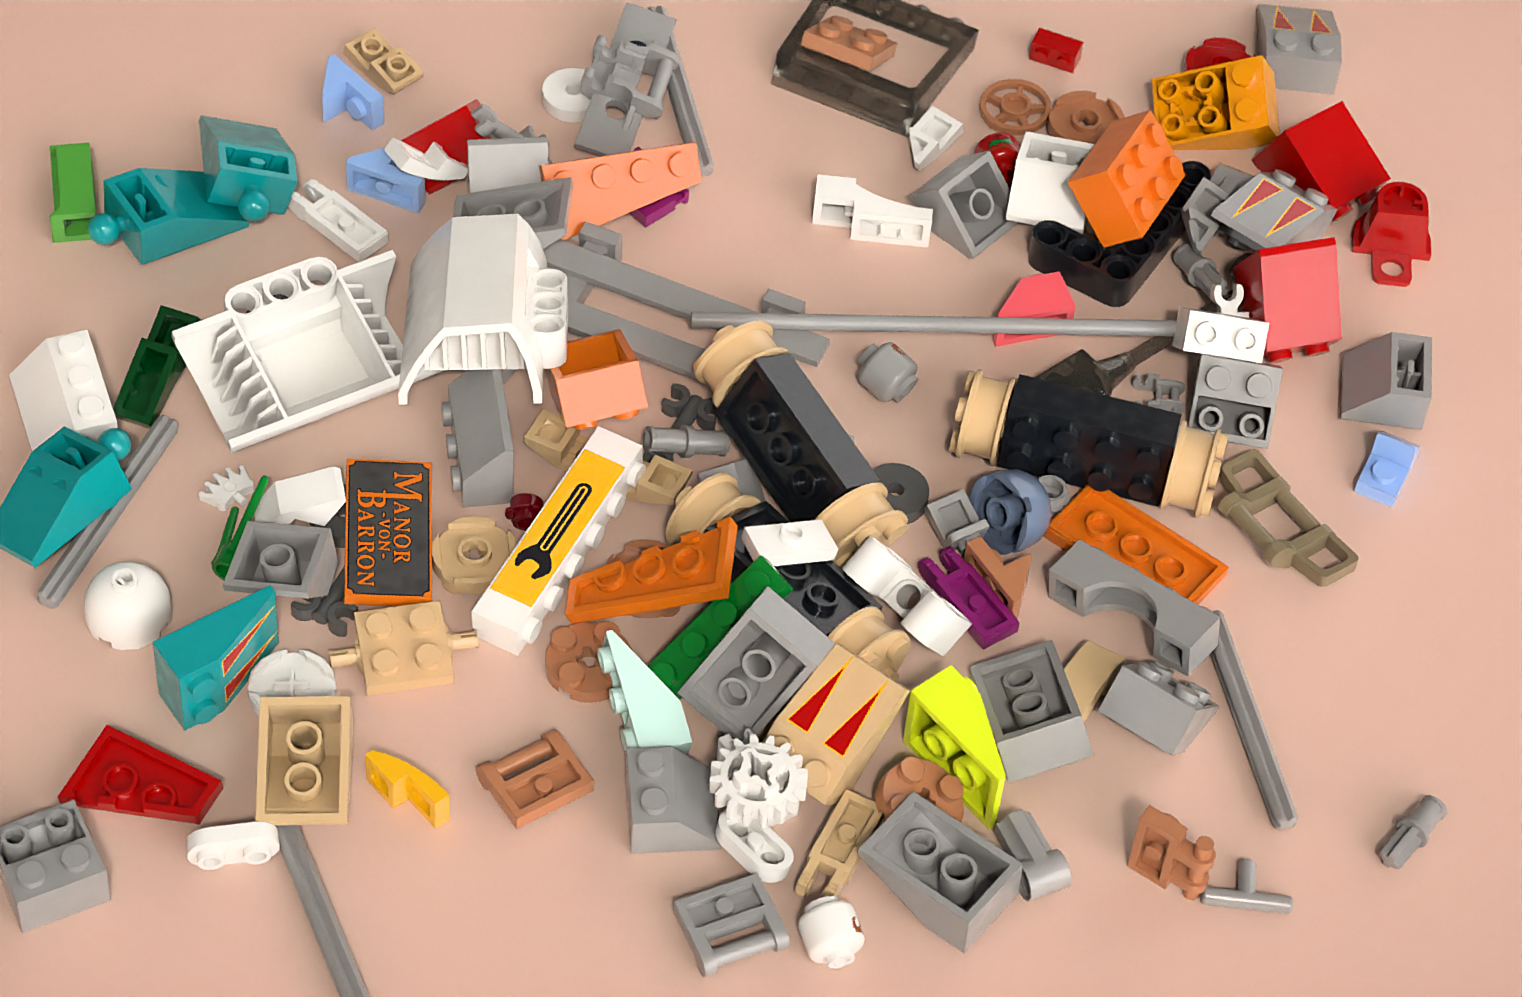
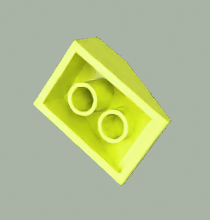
M950 665L911 690L903 742L919 759L934 762L945 769L949 775H954L960 779L964 787V794L962 796L964 805L990 830L996 826L1006 775L985 707L976 685L970 678L962 676Z

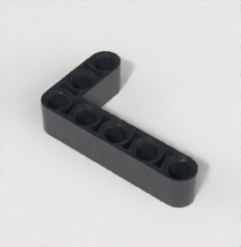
M1198 161L1183 162L1182 166L1185 177L1145 235L1139 239L1116 244L1113 249L1109 247L1103 248L1101 243L1059 222L1045 220L1037 223L1033 228L1028 253L1029 264L1032 268L1043 274L1060 271L1067 286L1110 307L1126 305L1186 230L1181 208L1203 177L1209 181L1211 180L1210 169Z

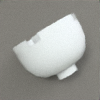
M131 561L118 562L107 566L94 576L85 592L84 615L86 626L92 637L98 641L100 637L104 641L111 642V647L115 649H139L152 644L153 641L160 638V631L165 628L166 624L168 623L169 627L172 621V603L168 587L159 574L144 564Z

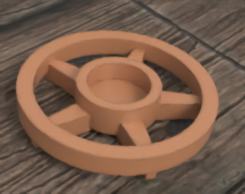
M1006 79L993 83L983 92L980 100V113L988 127L1010 135H1025L1026 131L1034 133L1040 130L1048 122L1051 110V100L1048 94L1038 85L1021 79ZM1017 88V92L1008 93L1002 98L993 95L1000 90ZM1023 90L1035 94L1043 104H1031V100L1023 94ZM987 102L1000 109V113L994 118L987 110ZM1044 113L1037 121L1031 124L1028 123L1027 118L1029 115ZM1008 120L1017 122L1019 126L1007 125L1004 122Z

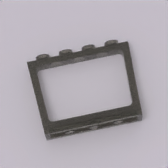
M812 0L777 52L771 85L909 137V128L914 127L943 88L974 50L979 29L964 24L959 18H947L931 12L925 5L915 6L902 0ZM837 6L949 48V50L917 87L910 88L801 46V41L805 30L820 23L830 7Z

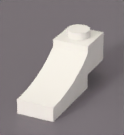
M817 174L812 224L851 228V240L928 247L933 209L905 205L880 197L858 186L856 178Z

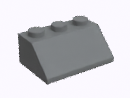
M501 369L467 370L448 385L449 402H441L443 427L451 426L452 434H446L448 459L456 458L457 465L450 468L453 492H461L463 508L508 504L513 497L514 449Z

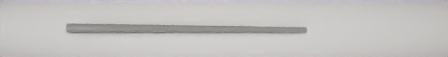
M691 312V328L722 329L728 325H733L736 328L751 321L763 320L768 322L773 330L1174 337L1177 323L1176 320Z

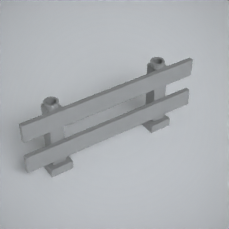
M587 221L579 232V246L559 239L543 249L547 260V267L560 270L567 276L568 332L581 337H588L621 329L637 358L696 379L693 364L706 349L585 305L584 302L595 285L688 320H691V312L759 313L621 262L622 234ZM768 288L762 299L761 313L805 314L806 302ZM773 330L772 339L778 347L788 349L794 359L815 367L820 363L830 344L829 338L808 330Z

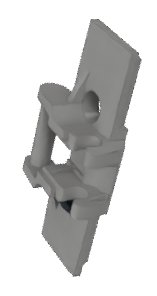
M626 3L610 48L605 45L607 38L603 35H598L593 47L594 59L592 65L585 69L581 79L582 93L591 101L574 147L599 156L630 152L642 117L658 118L661 116L663 111V104L661 102L672 71L678 68L680 62L679 56L667 49L677 19ZM644 72L654 76L648 95L636 91L640 76ZM612 106L618 107L623 110L625 117L613 119L606 114L605 109Z

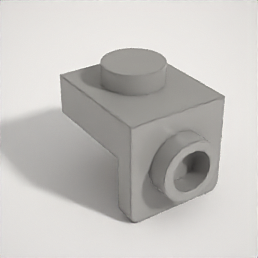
M964 489L926 505L924 509L943 549L950 546L954 550L959 549L961 553H965L966 542L979 536L984 538L990 527L986 519L979 520Z

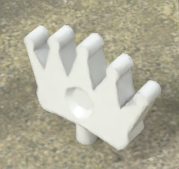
M243 465L238 467L239 474L231 471V468H226L225 475L228 478L219 475V473H214L213 481L216 484L206 481L204 483L205 490L209 493L200 491L199 500L217 507L220 511H226L235 501L244 506L248 502L244 496L254 492V483L250 480Z

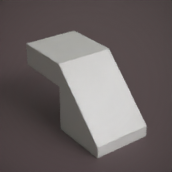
M332 466L274 482L261 498L254 514L255 521L290 525L295 519L325 526L346 502L340 468Z

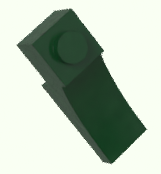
M163 305L160 306L148 338H141L114 404L113 411L117 419L148 429L151 428L159 417L175 383L187 366L172 339V331L201 321L199 317Z

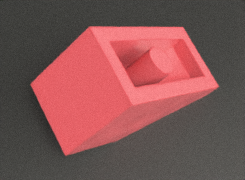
M1060 271L1036 274L1021 279L997 314V317L1073 319L1076 306ZM994 333L993 343L997 347L1056 335Z

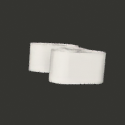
M872 536L867 538L842 567L844 572L863 589L893 608L903 618L901 624L916 639L942 656L947 654L972 625L959 610L940 597L913 572V568L898 554ZM920 591V601L914 608L908 610L910 596Z

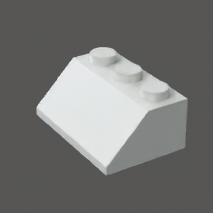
M88 330L45 339L9 374L31 451L35 450L64 426L96 443L103 431L109 428H118Z

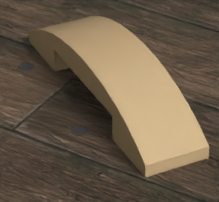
M542 409L524 436V443L546 461L566 473L590 438L580 435V429H574L573 426L566 428L560 415ZM654 455L650 463L643 461V464L646 465V471L637 482L636 488L631 486L626 494V499L650 504L674 505L677 496L692 477L693 470Z

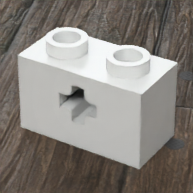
M1179 306L1172 346L1183 351L1262 363L1269 323L1258 319Z

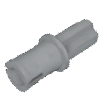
M1190 244L1182 245L1176 250L1174 262L1187 274L1190 284L1200 287L1210 298L1211 287L1215 284L1221 285V295L1225 296L1228 293L1229 289L1226 287L1227 280L1217 271L1214 261L1203 257L1201 254H1196Z
M1432 795L1424 796L1408 818H1402L1398 821L1396 825L1397 831L1380 850L1379 855L1384 860L1383 864L1389 868L1391 866L1395 869H1400L1417 848L1426 846L1429 841V834L1447 814V808L1440 799Z

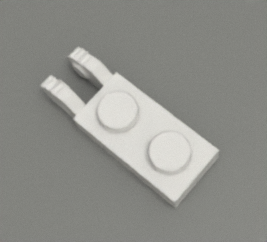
M311 179L303 187L308 198L314 202L313 204L297 192H293L288 204L290 211L300 220H305V222L357 262L365 260L389 243L387 230L336 191H330L324 185L315 181V179Z

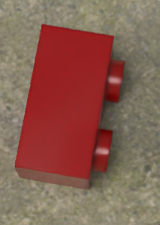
M1039 28L1031 44L1029 59L1073 73L1081 59L1084 42Z

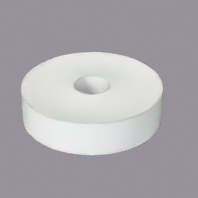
M560 69L545 79L542 86V104L547 113L552 117L565 122H582L591 101L582 93L581 89L584 69Z

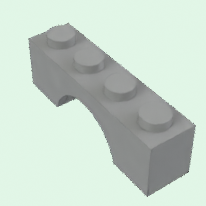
M1080 539L1049 569L1050 599L1082 617L1102 610H1120L1138 616L1150 626L1154 633L1153 657L1186 676H1189L1218 646L1220 617L1214 614L1210 609L1199 606L1179 595L1174 589L1163 586L1143 575L1138 569L1123 564L1103 550L1094 548Z

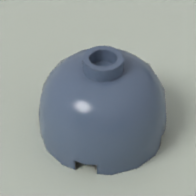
M1019 469L993 471L976 480L970 492V502L979 520L986 519L990 526L983 539L991 549L997 550L1000 555L1023 551L1041 540L1050 525L1052 511L1049 496L1044 486L1035 476Z

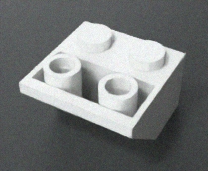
M1026 131L1016 159L1006 220L1036 225L1045 220H1053L1083 234L1088 219L1072 192L1068 181L1095 144Z

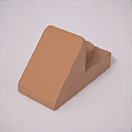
M981 536L966 542L964 561L967 564L970 563L1018 619L1033 555L1028 554L1004 565L998 551L991 549Z

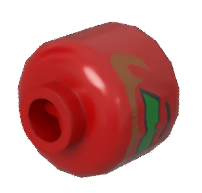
M997 132L987 135L979 141L974 149V154L990 151L1007 185L1011 188L1016 159L1021 144L1014 136L1008 133Z

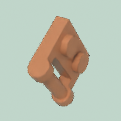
M555 729L542 734L541 740L493 764L487 761L475 768L483 788L490 791L516 829L594 791V780ZM547 756L551 757V759L507 781L503 779Z

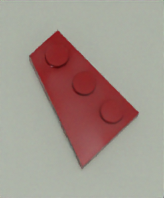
M106 725L57 797L60 804L74 800L77 807L200 825L223 790L221 780Z

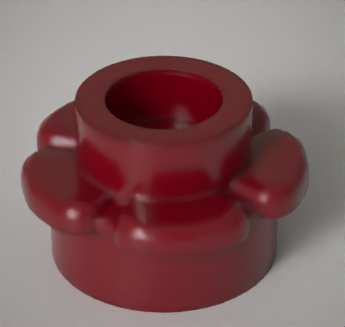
M533 494L515 495L510 499V507L506 508L505 516L511 520L515 528L527 531L544 506V502L539 496Z

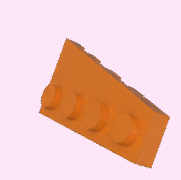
M730 516L717 521V528L700 534L698 530H694L682 535L680 543L662 550L656 545L641 551L642 555L626 564L618 560L570 579L565 616L572 624L729 598L737 524Z

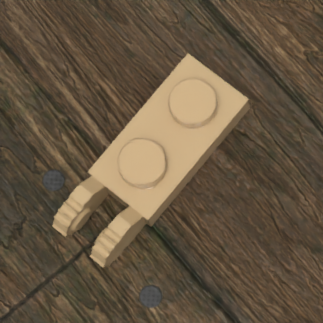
M847 789L845 790L808 855L807 865L795 889L796 895L805 898L812 890L820 871L832 877L829 884L824 888L821 898L826 896L839 897L844 882L848 884L862 859L858 855V849L879 828L885 817L883 810L878 813L875 801Z

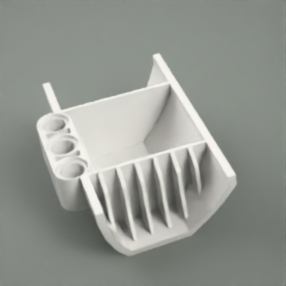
M519 214L452 217L426 241L411 262L398 391L399 405L408 404L409 389L419 370L527 369L533 390V403H542L543 368L559 367L567 359V276L560 270L547 269V260L539 239L530 225Z
M393 250L337 270V266L331 260L319 256L287 266L229 289L225 296L223 313L172 331V339L198 385L231 453L399 389L403 344L385 316L387 288L396 260ZM319 280L326 284L319 286L311 283V281ZM282 294L288 298L281 300L273 297V295ZM245 308L250 312L242 314L236 312L235 309ZM419 370L413 383L446 370Z

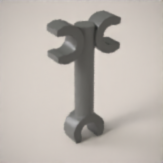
M673 383L671 386V398L679 401H671L664 398L661 411L669 417H677L671 428L679 429L681 425H692L696 420L697 425L702 430H715L716 418L708 415L715 414L714 412L717 409L712 398L703 399L698 395L690 397L687 387ZM645 452L643 454V461L649 463L654 455L672 462L674 460V453Z
M344 567L331 585L327 596L323 598H302L307 602H311L307 605L293 601L291 603V615L300 621L314 619L319 624H328L329 631L333 635L345 637L347 635V623L339 620V618L347 617L354 620V612H358V607L356 605L344 604V601H342L344 598Z

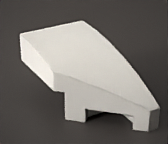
M392 137L384 149L401 171L411 175L434 180L464 179L468 174L467 165L450 158L442 147L435 142L431 144L424 154L422 151Z

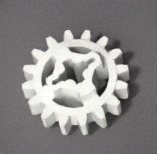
M751 734L749 744L744 745L738 738L733 739L732 752L721 748L718 761H712L709 782V792L715 794V807L727 806L726 818L728 820L733 819L737 815L743 816L742 824L744 827H748L752 819H757L761 828L767 827L769 818H774L776 822L783 824L785 821V810L796 815L799 809V801H805L808 770L802 768L803 757L801 754L790 756L791 744L787 742L778 748L774 746V736L770 735L765 743H759L756 734ZM737 768L738 771L733 773V779L729 781L731 773ZM788 781L789 784L787 788L784 790L782 794H780L779 791L784 789V782Z

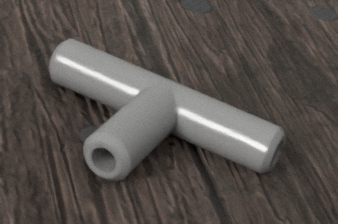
M1243 859L1238 863V890L1206 887V890L1201 893L1203 905L1290 914L1293 908V898L1291 896L1256 892V863L1251 859Z

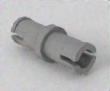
M681 425L679 429L647 426L643 434V448L646 453H678L681 458H691L694 454L726 456L730 448V436L726 430H696L692 425Z

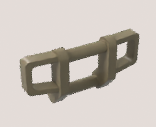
M1251 449L1223 464L1219 479L1227 490L1228 495L1220 501L1218 509L1226 518L1234 519L1264 551L1262 554L1263 558L1272 567L1289 568L1293 566L1320 587L1328 586L1355 571L1359 559L1358 555L1337 537L1327 524L1321 525L1290 492L1291 486L1275 471L1260 451ZM1246 468H1254L1266 483L1245 494L1234 475ZM1278 502L1306 533L1290 542L1281 539L1276 541L1253 515ZM1327 548L1341 563L1330 569H1322L1308 559V557Z

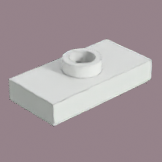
M822 519L744 527L741 536L753 561L762 555L773 566L835 560L838 551Z

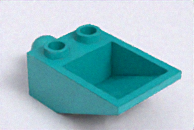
M200 115L199 130L207 202L238 207L242 217L252 222L264 219L269 212L284 215L298 179L295 155L279 131L272 127Z
M137 168L103 180L104 213H99L91 218L88 224V234L95 243L100 245H109L120 236L139 263L143 265L249 227V221L242 217L238 207L207 202L204 172Z
M64 426L33 450L0 506V549L36 568L106 510L113 508L122 497L132 490L118 462L126 458L130 453L131 439L129 435L122 429L109 428L100 434L96 443Z

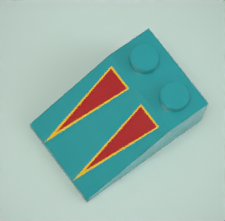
M271 585L152 642L159 695L184 731L197 724H205L214 719L216 715L224 712L249 681L251 670L262 658L270 655L279 644L275 590Z

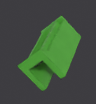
M90 142L49 146L54 212L50 215L53 243L92 240L88 234V224L97 213Z

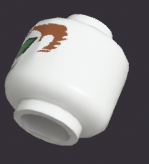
M826 896L809 903L804 909L805 914L798 923V929L809 958L815 963H828L830 968H840L855 960L854 954L862 948L865 941V936L854 907L849 902L840 901L836 896Z

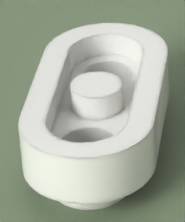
M726 810L723 811L715 830L718 843L751 875L758 873L761 881L774 883L785 879L793 862V852L790 846L768 825L766 828H761L757 819H752L748 827H744L742 824L743 816L737 815L733 819L728 820L726 818Z
M248 822L202 828L192 832L186 839L188 860L206 870L217 869L224 864L242 862L261 864L267 862L280 848L278 829L275 825L268 822Z

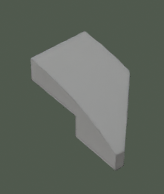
M1205 177L1199 181L1181 208L1193 251L1198 255L1204 250L1221 222L1211 216L1214 209L1230 197L1228 193Z

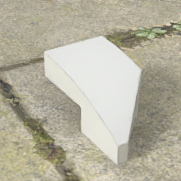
M931 106L914 127L909 128L915 168L920 171L942 155L963 133V124L936 107Z

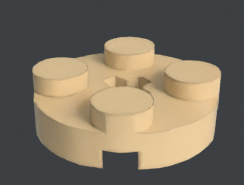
M466 516L458 518L448 524V530L444 531L440 537L438 533L432 543V566L446 591L454 594L461 592L482 594L516 547L517 542L514 535L508 529L506 533L503 529L496 527L495 520L488 517ZM471 550H478L479 555L484 556L477 560L467 558Z

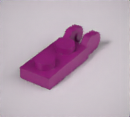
M946 547L939 552L942 566L949 573L947 575L929 557L918 561L917 568L923 580L940 597L953 605L972 623L967 631L983 650L1018 632L1019 620L970 563L967 564L953 547Z

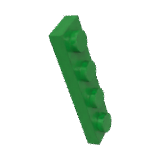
M760 555L730 585L729 598L714 600L647 667L680 700L682 697L677 692L767 587L771 588L782 599L794 588L767 558Z

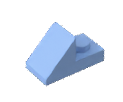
M335 54L329 56L322 94L323 122H327L348 110L355 120L362 121L372 131L383 125V96Z
M385 148L348 158L346 161L347 190L416 213L421 211L425 204V178L401 171L384 151Z
M1385 431L1378 432L1372 452L1357 481L1354 492L1393 507L1421 446Z

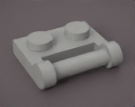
M758 873L676 900L673 903V913L695 955L697 967L703 977L718 973V967L770 949L778 952L790 947L788 932ZM763 923L766 929L765 932L713 950L709 944V941Z

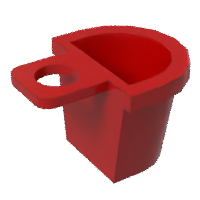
M1407 182L1388 183L1379 190L1369 211L1356 221L1352 236V253L1371 254L1372 280L1375 283L1407 287L1412 280L1411 259L1430 261L1432 253L1431 238L1428 231L1429 207L1425 193L1417 186ZM1389 262L1395 263L1401 267L1403 272L1400 275L1391 276L1383 272L1381 265Z

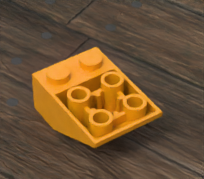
M1262 55L1152 78L1155 119L1163 127L1166 139L1172 150H1244L1269 145L1280 135L1274 72Z

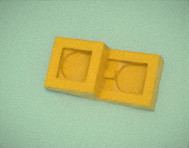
M371 750L365 754L366 780L393 809L409 800L435 829L450 819L449 793L427 774L401 759L382 752Z

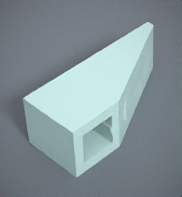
M613 630L606 631L602 647L597 649V656L602 673H609L613 688L609 689V699L613 713L615 715L621 714L625 729H621L620 735L625 754L627 748L673 747L688 755L692 738L681 701Z

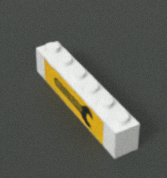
M600 426L597 427L471 611L472 630L477 631L478 638L516 656H519L527 642L532 644L536 640L542 627L543 618L548 611L553 612L556 610L563 596V588L569 579L579 576L584 565L585 555L590 548L596 549L599 546L605 533V525L611 517H618L624 507L626 494L631 486L636 488L637 482L646 471V465L643 464V445Z

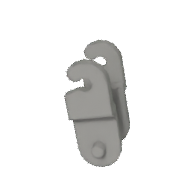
M1147 374L1144 382H1141V375L1133 377L1134 388L1152 391L1153 394H1156V400H1148L1145 404L1146 406L1179 414L1185 411V404L1179 400V395L1185 391V385L1181 381L1160 379L1159 374ZM1162 395H1171V399H1164Z

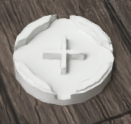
M287 649L275 651L262 658L251 670L249 677L248 695L250 705L258 717L260 697L336 696L337 693L333 669L324 658L307 650L299 649V653H288Z

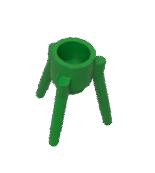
M267 476L260 478L232 540L239 508L234 506L230 510L218 551L211 562L213 572L222 580H225L246 523L252 520L269 481Z

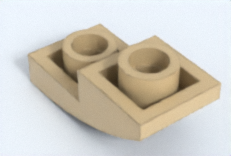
M376 28L369 30L344 45L343 54L366 77L392 94L423 77L424 72L401 46L393 49Z
M1089 640L1064 668L1084 723L1100 695L1106 697L1121 667L1127 662L1125 657Z

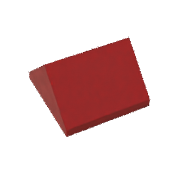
M476 99L402 139L401 142L422 151L424 154L431 144L435 142L442 147L450 158L467 165V140L491 139V136L483 137L475 131V126L480 121L472 117L471 112L481 105ZM425 178V190L432 194L456 180Z

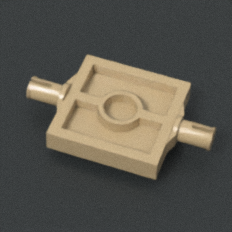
M433 601L354 612L356 629L355 647L330 649L329 659L331 668L357 664L359 671L364 676L368 696L454 684L453 651L479 648L476 630L451 634L450 629L444 622L441 602Z

